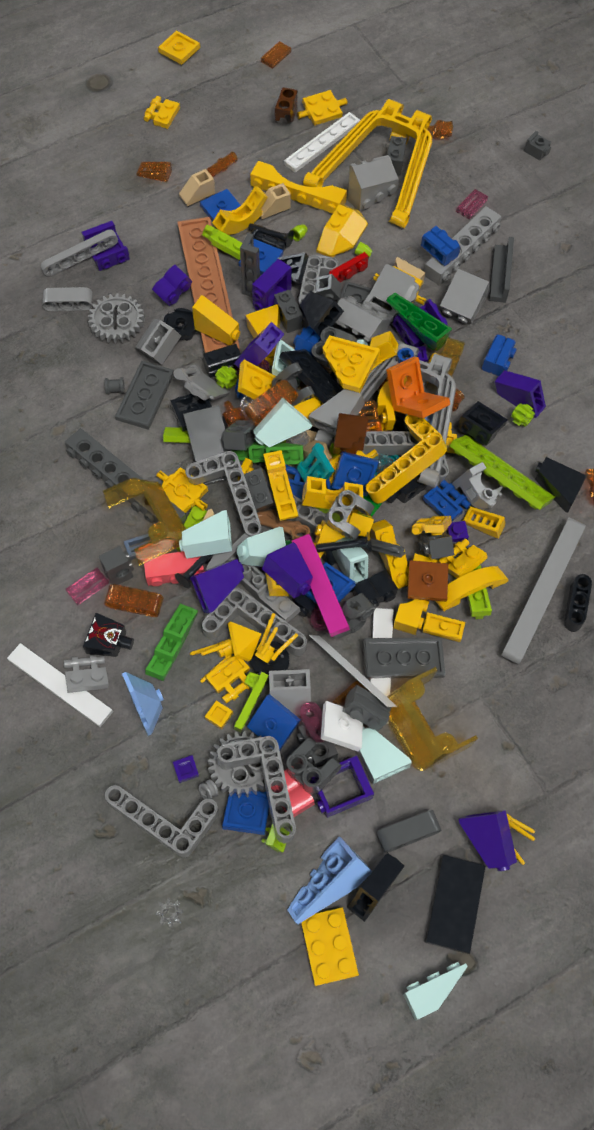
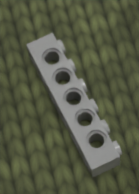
M485 206L452 238L457 240L460 245L458 257L446 266L435 257H432L425 264V277L437 285L447 281L452 272L457 271L474 251L477 252L483 242H487L490 236L499 230L501 215Z

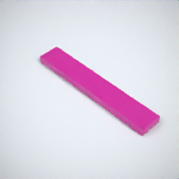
M310 534L292 540V543L294 542L297 545L313 576L310 584L311 590L330 636L333 637L350 630Z

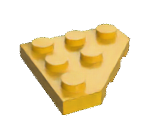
M330 335L322 348L323 354L342 388L360 393L380 355V349Z

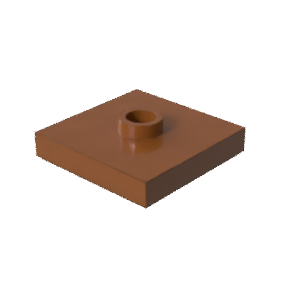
M410 560L407 599L447 602L448 563Z

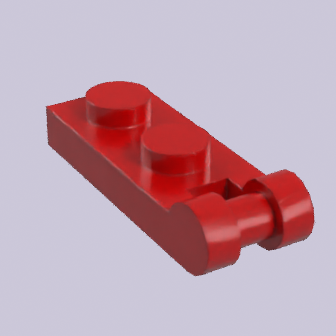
M363 252L331 270L329 274H333L339 282L350 279L353 275L364 271L368 267L369 256L366 252Z

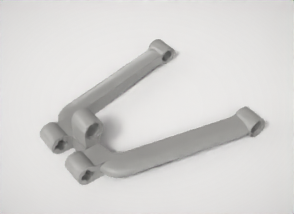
M401 343L396 356L380 363L370 372L361 390L365 404L387 378L386 369L398 364L399 350L410 348L414 352V357H417L419 348ZM434 354L430 363L421 360L419 362L424 390L427 382H430L438 387L437 395L450 399V405L435 412L432 420V426L441 434L446 444L456 383L448 374L452 359ZM319 430L315 440L326 443L329 449L331 443L335 442V435ZM444 455L421 472L417 482L435 488L441 475L440 471Z

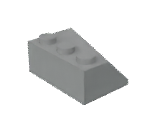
M388 155L374 158L371 162L361 161L359 165L355 163L350 164L348 201L360 212L397 191L399 179Z
M352 296L341 298L337 303L344 311L335 322L338 325L347 329L351 327L352 333L365 336L364 340L368 342L371 341L372 337L386 333L392 319L387 316L386 312L381 310L377 312L372 309L371 305L367 303L360 304Z

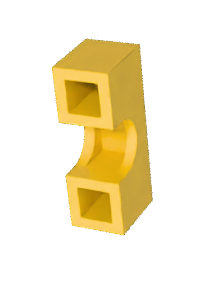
M307 476L302 493V505L330 509L335 498L342 491L350 490L363 498V485L345 482L341 489L329 490L326 488V479ZM342 497V503L349 506L350 500L347 497Z

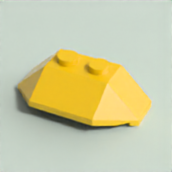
M339 204L323 229L316 252L327 257H334L336 254L354 248L368 226V222L362 213L347 205Z

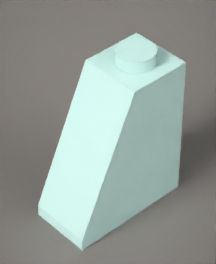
M282 397L256 426L253 432L256 436L255 440L259 444L271 447L310 429L312 424L308 418Z
M227 510L221 511L182 531V540H179L181 552L184 551L186 559L232 551L231 527Z
M277 527L245 539L237 546L239 562L243 565L263 567L268 554L286 546L283 527Z
M345 537L336 542L350 541L351 539ZM361 547L332 551L342 573L355 581V584L368 579L369 556Z
M363 727L362 748L357 753L372 784L410 768L412 762L409 757L376 730Z

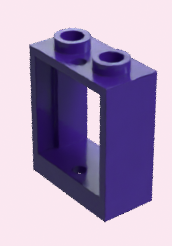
M279 259L252 284L253 307L257 311L273 306L274 294L291 290L292 267Z
M270 322L250 342L234 364L240 368V363L245 359L257 366L270 354L284 336V333L274 323Z
M358 756L340 762L342 767L337 774L351 769L362 795L330 808L323 791L321 790L316 793L319 799L317 801L318 808L321 814L325 813L327 818L373 799L374 792ZM311 777L309 783L314 784L318 782V778Z

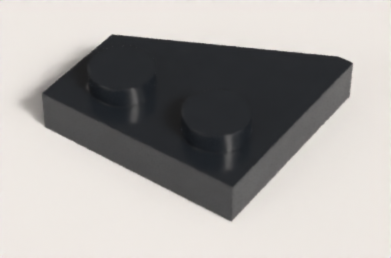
M306 252L277 258L292 267L291 281L301 284L309 258Z

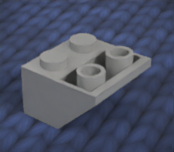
M154 318L135 348L162 365L181 335L163 321Z
M310 669L269 671L270 695L296 716H311Z

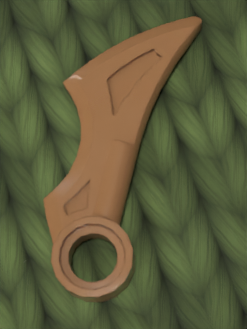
M275 509L257 512L261 525L271 528L283 527L284 533L290 534L292 540L302 537L297 536V533L310 534L309 527L302 525L300 521H280Z

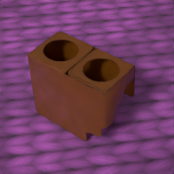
M282 87L275 106L276 122L280 121L281 117L285 118V115L290 114L291 122L294 121L297 113L298 90Z
M339 413L333 453L341 455L343 451L356 455L358 450H364L368 417Z

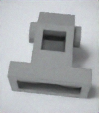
M483 462L468 469L452 483L455 489L461 487L471 505L481 510L491 509L496 504V499L502 495L500 491L503 488L501 486L492 490L482 484L481 474L486 469Z

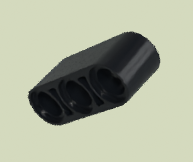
M586 574L578 575L570 587L564 625L571 632L579 631L587 617L592 580ZM575 601H579L582 605L576 604ZM572 618L577 619L579 623L574 622Z

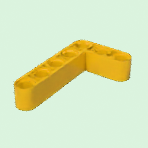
M411 415L405 417V423L411 435L419 443L367 483L366 490L374 503L379 504L387 500L446 453L447 446L441 434L424 418Z

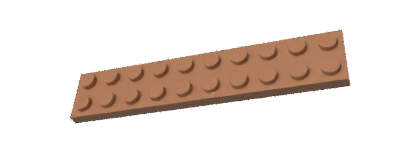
M210 217L179 221L178 229L188 276L192 280L191 290L194 304L203 295L233 318L217 247L211 245L212 242L202 236L206 225L212 226ZM200 332L205 353L229 346ZM238 340L234 341L232 345L237 344L238 349L240 351Z

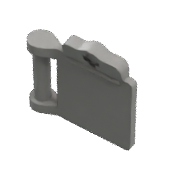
M386 264L364 303L371 305L372 309L377 312L378 310L386 312L387 316L392 318L391 322H393L397 312L394 309L389 311L372 302L374 297L389 304L386 301L387 297L397 293L412 303L417 298L419 284L415 282L414 277Z
M197 364L191 365L189 368H177L174 370L175 378L185 380V388L202 400L209 398L214 400L227 396L230 393L226 388H222L216 381L204 374Z

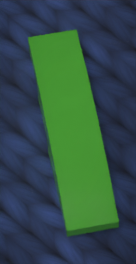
M256 441L246 450H231L237 454L239 460L248 458L253 463L265 462L263 454L282 450L285 464H299L301 461H304L303 445L280 442L268 447Z
M180 603L164 629L163 637L154 650V656L145 669L146 675L164 681L188 636L198 610Z

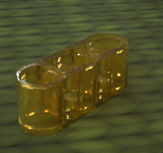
M448 337L441 356L452 359L448 372L452 377L465 343Z

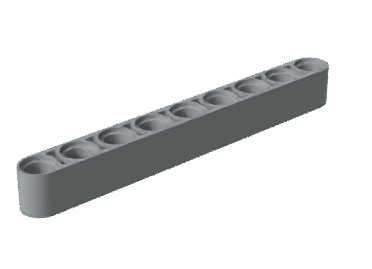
M570 517L568 518L501 655L502 657L518 665L520 664L586 527L585 524Z

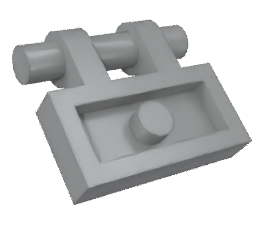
M90 655L89 658L78 659V657H72L71 660H64V668L72 667L73 670L65 672L67 693L108 688L106 667H97V664H105L104 656L96 657V655ZM90 665L91 669L79 670L80 666Z

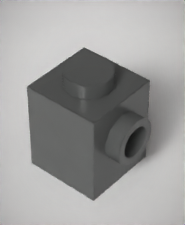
M333 274L317 277L316 293L332 300L340 299L341 283Z

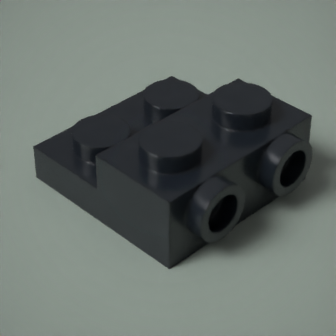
M193 394L171 400L172 410L182 432L187 431L183 414L212 407L209 399L202 400Z
M478 401L461 416L457 427L462 433L474 437L476 442L487 446L495 438L497 432L506 425L508 419Z

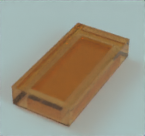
M279 41L261 57V62L273 69L291 53V47Z

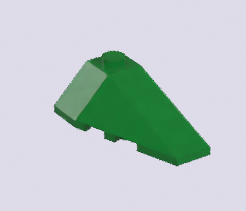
M397 293L387 297L386 301L428 348L438 351L444 346L452 331L451 327Z

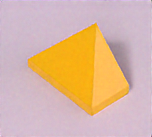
M230 621L228 627L234 656L249 662L253 657L261 633Z

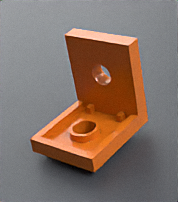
M411 357L386 369L394 411L425 418L450 405L448 397L424 392L419 357Z

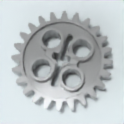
M118 293L115 297L109 294L108 299L103 296V301L97 300L98 305L92 304L93 309H89L88 322L92 333L95 332V336H100L101 340L106 338L107 343L111 339L114 340V343H117L118 339L122 343L124 338L130 340V335L136 337L135 331L141 332L140 327L144 326L143 309L136 299L132 301V296L126 299L125 294L122 297H119ZM116 307H118V308H117V312H118V315H117V329L115 330V327H116V326H115V322H116V313H115V310H116Z
M246 731L243 732L242 736L235 732L234 738L227 734V741L220 739V744L254 739V733L252 732L247 737ZM214 745L216 752H210L212 759H208V764L210 765L208 770L212 774L211 780H216L215 785L217 787L222 786V793L229 790V796H232L234 792H237L238 798L241 797L242 793H245L248 798L250 791L257 795L258 787L264 790L261 766L255 768L251 766L252 764L246 765V768L244 766L222 768L217 762V751L220 746ZM268 745L263 747V750L266 752L273 751L272 747L267 748ZM248 749V751L243 754L246 756H250L253 754V752L250 749ZM223 753L221 757L229 760L232 758V755L230 753ZM274 765L267 767V770L270 772H274L273 769H276ZM240 775L246 777L242 781H238L235 779L237 776Z

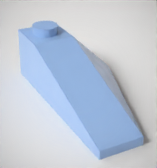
M124 672L122 675L149 736L153 733L162 711L161 701L164 700L159 689L155 690L153 684Z
M340 836L321 856L322 863L317 870H312L310 874L311 880L307 886L300 889L287 909L297 924H300L358 888L372 873L367 864Z

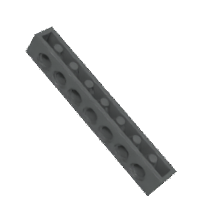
M78 429L65 441L66 452L70 457L77 458L82 467L85 469L89 468L92 474L97 479L101 478L110 490L114 489L118 492L122 500L129 501L135 511H141L150 523L154 522L158 525V529L163 534L167 533L173 537L183 527L187 519L185 512L83 429Z

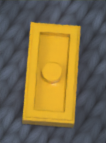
M427 612L422 632L461 642L465 622Z

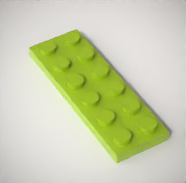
M468 435L454 439L450 444V447L454 449L453 451L457 455L467 458L471 465L476 466L483 462L486 466V469L483 471L484 474L497 479L501 486L508 487L515 496L528 501L532 508L541 510L555 498V496Z

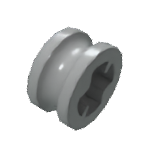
M209 779L205 781V784L201 783L199 785V792L204 799H212V797L218 796L217 786L212 780Z

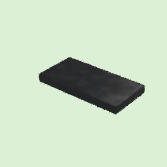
M306 349L281 352L279 358L287 366L299 363L302 373L298 378L307 387H312L315 396L323 404L344 390Z
M447 855L442 856L426 943L470 954L485 865Z

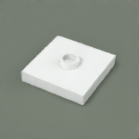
M326 701L323 704L321 739L359 751L362 748L363 723L343 712V706Z

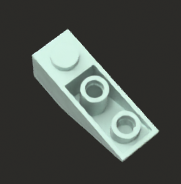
M459 962L447 967L448 972L441 976L438 971L426 977L428 982L420 985L418 981L406 987L408 992L403 995L415 1021L440 1008L468 967L466 963L460 966Z

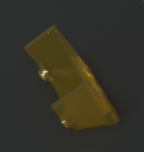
M130 478L104 490L103 494L109 509L143 493L159 522L153 524L148 530L151 541L134 549L140 566L180 547L179 540H182V531L186 530L160 483Z
M436 667L410 679L387 696L397 706L391 707L388 722L407 756L410 758L412 765L420 771L428 770L470 748L478 739L475 735L458 744L456 739L449 733H442L435 737L415 701L423 696L425 692L423 684L432 680L438 671Z

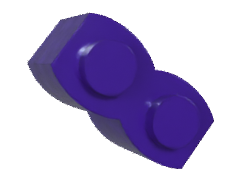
M173 265L168 269L164 277L156 282L152 290L168 306H171L179 300L183 292L190 288L192 280L176 265Z

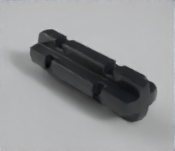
M258 232L255 236L256 240L279 248L283 252L286 248V243L278 242L277 239L268 235L264 236L263 233Z

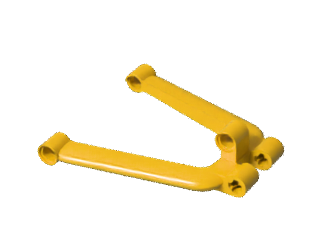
M387 99L381 110H373L367 113L313 171L305 175L303 186L322 187L325 179L375 127L386 126L392 128L390 139L391 136L407 138L406 145L410 136L416 140L397 205L389 220L390 223L405 228L410 218V212L432 145V135L427 130L432 116L416 110L412 118L402 115L403 104Z

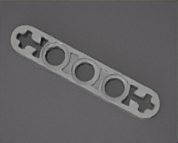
M106 230L44 260L41 263V269L46 276L55 275L116 245L118 237L113 230Z

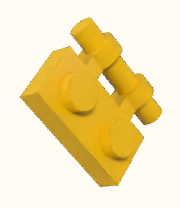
M156 96L150 102V107L146 109L143 119L146 122L152 119L154 125L168 129L180 109V103L167 99L161 103V97Z
M451 516L420 518L412 526V533L419 535L425 531V533H431V535H441L452 523Z
M463 539L461 542L458 541L453 545V556L442 557L437 560V563H448V573L459 578L472 572L488 557L486 552L475 545L467 549L466 547L470 543L467 539ZM458 553L460 554V556H458L456 559L453 558Z
M232 656L206 675V680L217 693L224 689L226 690L227 694L222 697V700L227 704L231 700H236L239 697L238 695L244 690L250 689L244 684L247 677L245 673L250 670V667L244 660ZM240 679L242 683L233 689L231 684Z

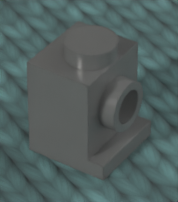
M535 131L527 139L524 152L541 160L549 154L551 141L538 135V131Z

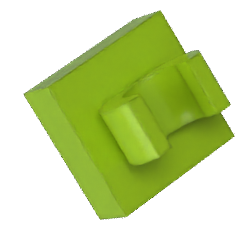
M272 824L271 828H266V832L269 833L268 839H262V842L273 850L283 853L286 843H281L276 839ZM283 827L280 829L282 835H289V831Z

